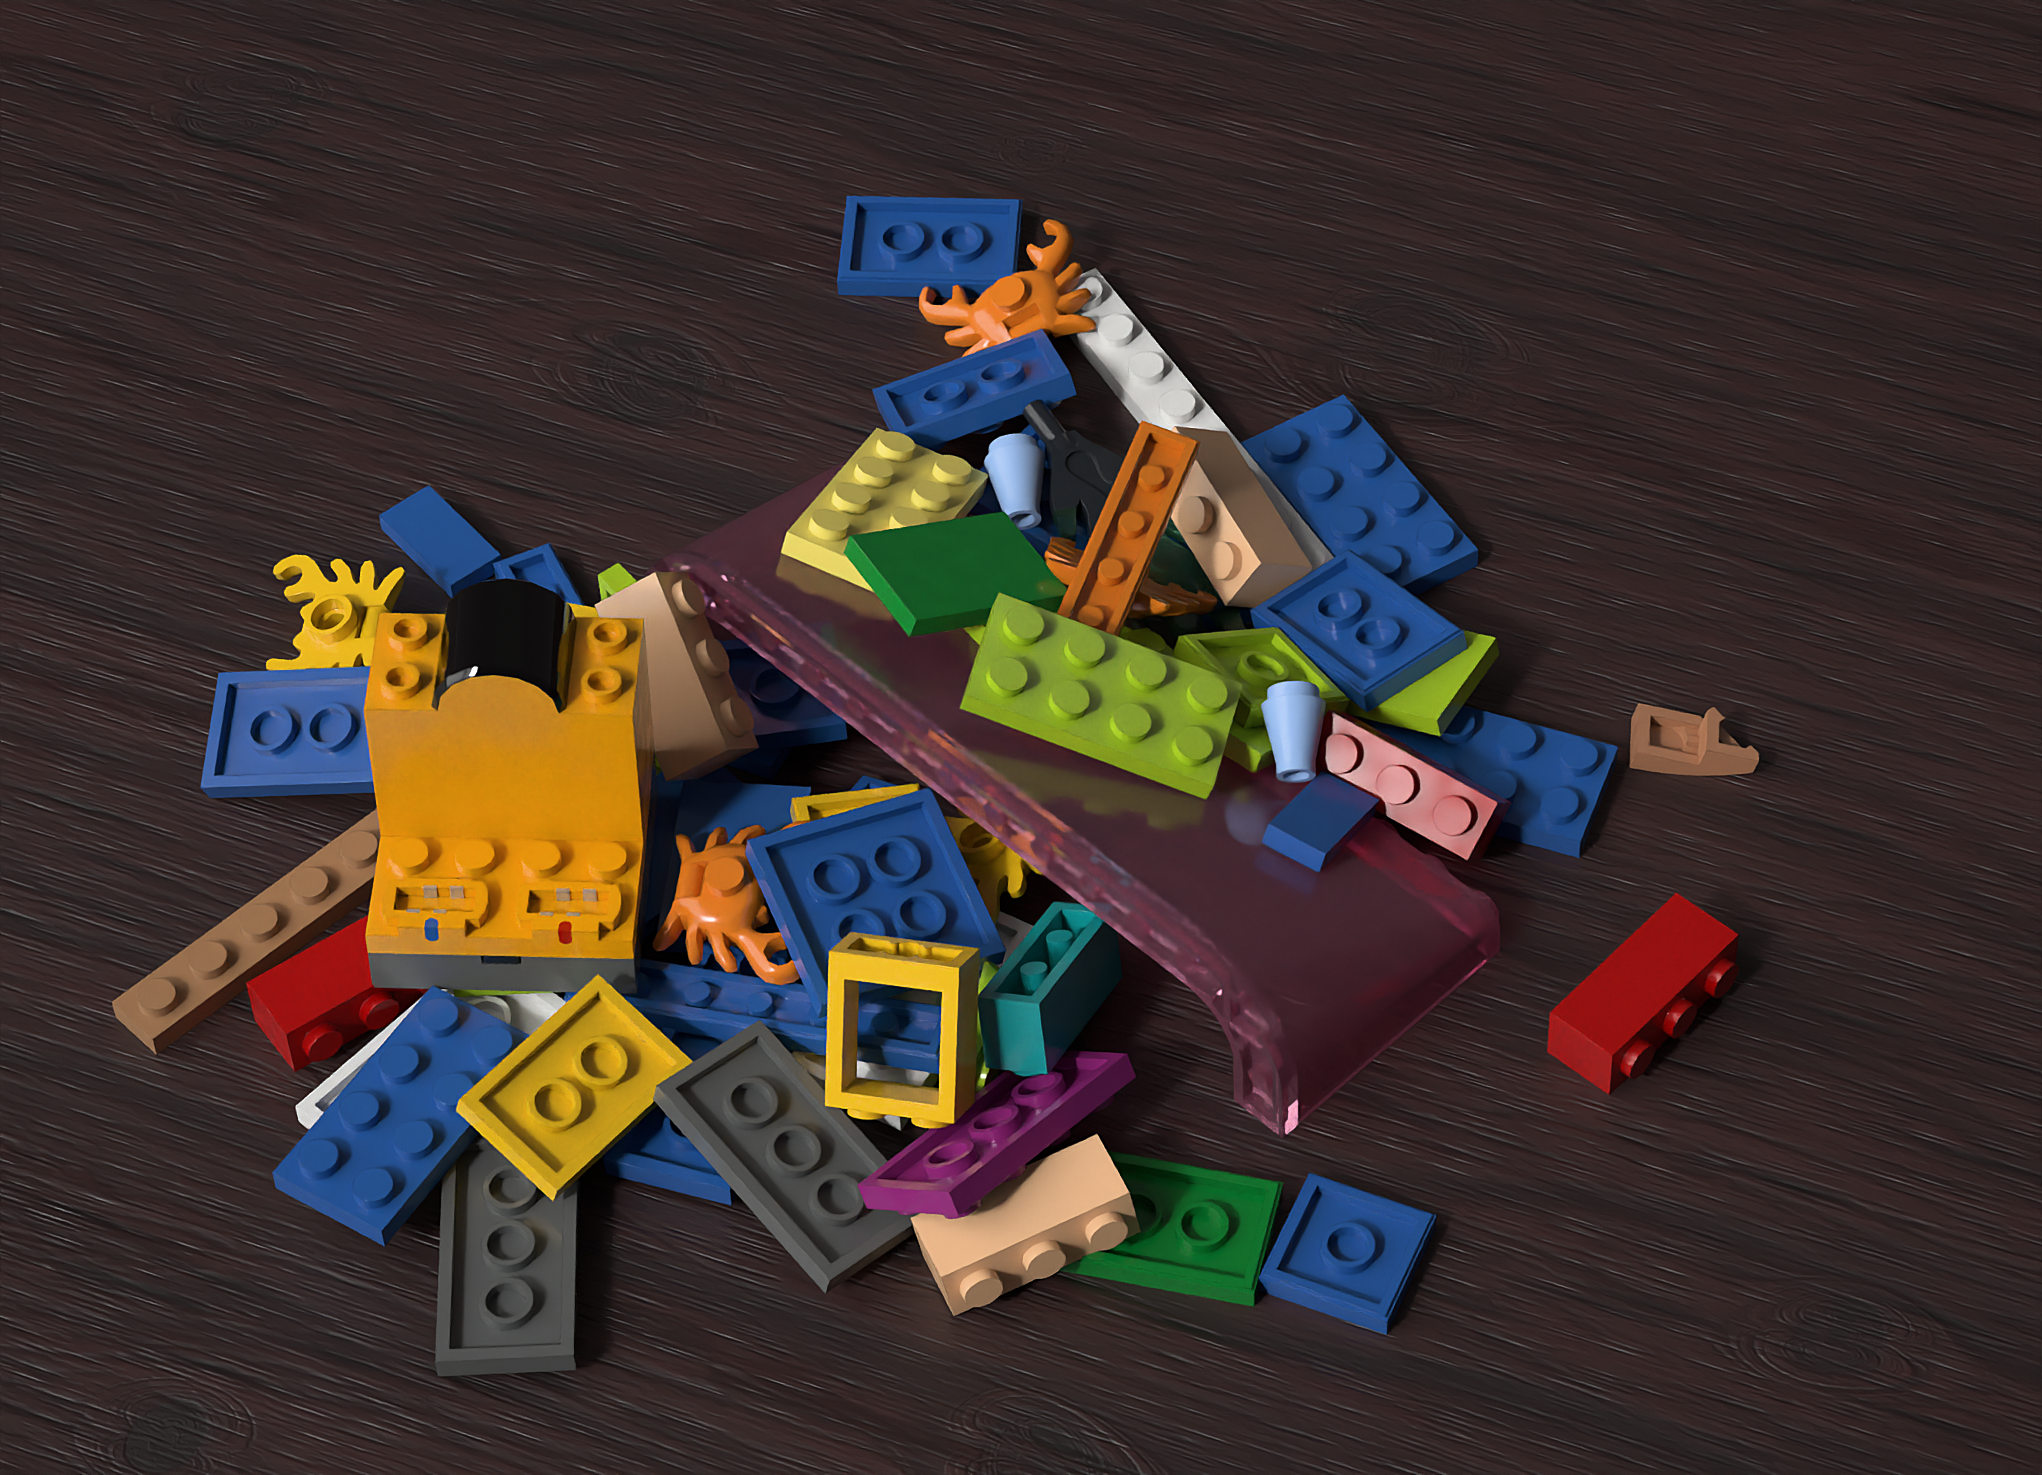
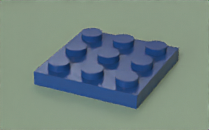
M930 787L747 840L745 855L818 1018L827 1016L829 951L850 932L980 948L979 970H982L986 961L994 962L996 965L1003 963L1006 953L1005 946ZM859 981L858 1007L909 992L916 988Z

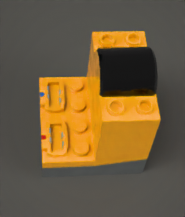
M509 578L481 581L460 590L447 603L445 614L379 613L363 709L381 835L365 934L374 988L430 989L433 985L439 989L579 992L599 974L618 993L637 994L658 799L644 618L575 617L571 606L554 591L530 581Z

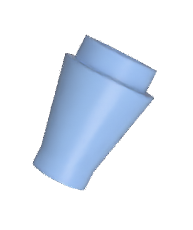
M1008 434L1001 436L989 445V454L984 460V466L989 474L1002 512L1005 511L1019 530L1030 529L1041 521L1040 502L1045 453L1038 447L1037 441L1029 435Z
M1286 681L1274 684L1268 688L1267 700L1262 703L1261 709L1276 762V777L1281 781L1289 783L1310 781L1316 777L1315 763L1326 702L1320 698L1319 687L1313 683Z

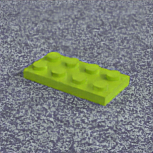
M999 592L992 606L960 709L1206 800L1215 784L1243 683Z

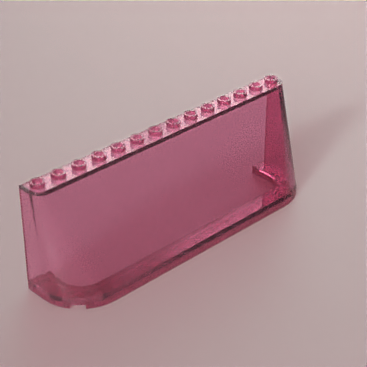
M849 459L666 555L649 568L645 574V577L654 572H688L690 579L699 587L705 600L704 614L706 617L724 626L1191 988L1215 1015L1229 1040L1233 1053L1234 1101L1281 1138L1288 1134L1499 952V911L1494 902L1485 893L1479 890H1471L1451 875L1439 859L1433 855L1421 853L1402 839L1397 830L1386 820L1373 817L1320 872H1316L1262 843L1268 823L1312 781L1289 783L1277 779L1276 762L1256 773H1252L1223 754L1214 787L1205 800L960 709L980 646L963 628L909 637L874 592L781 553L787 531Z

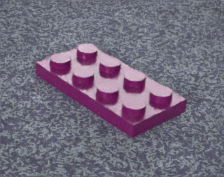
M1066 1050L1048 1075L1019 1076L1010 1070H1006L975 1094V1103L954 1124L943 1128L929 1129L860 1182L857 1186L866 1208L898 1211L900 1215L915 1213L943 1215L947 1219H957L973 1213L982 1205L981 1198L1000 1183L1011 1181L1022 1175L1027 1169L1026 1163L1045 1148L1053 1147L1065 1141L1071 1135L1070 1129L1088 1114L1103 1110L1113 1103L1115 1099L1114 1094L1136 1077L1127 1053Z

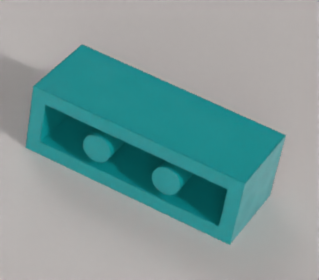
M1053 902L978 995V1012L986 1068L1010 1070L1019 1076L1049 1074L1123 977L1115 908Z

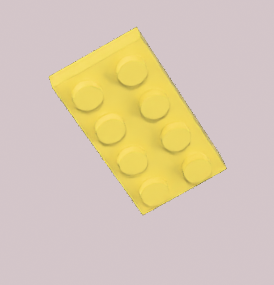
M876 428L786 533L781 553L874 592L843 553L850 535L965 518L983 496L989 474L972 468L962 458L953 455H941L917 445L905 434L894 431L886 432Z

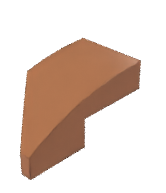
M1638 703L1631 718L1629 768L1694 776L1747 774L1754 772L1759 762V753L1751 745L1747 748H1742L1722 727L1725 718L1715 707L1707 710L1704 718L1699 715Z

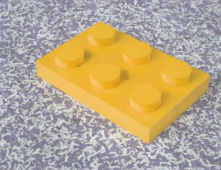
M598 974L464 1094L458 1101L456 1111L545 1195L554 1201L658 1105L653 1100L656 1085L685 1068L693 1061Z

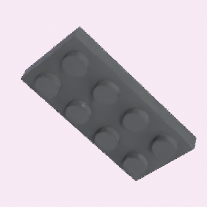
M758 1020L656 1085L653 1100L825 1294L915 1233L911 1217L920 1213L900 1215L898 1211L866 1208L857 1185L888 1161L840 1108L825 1106V1091L761 1020Z
M480 1133L442 1177L435 1364L438 1377L576 1370L580 1177L556 1200L552 1201Z

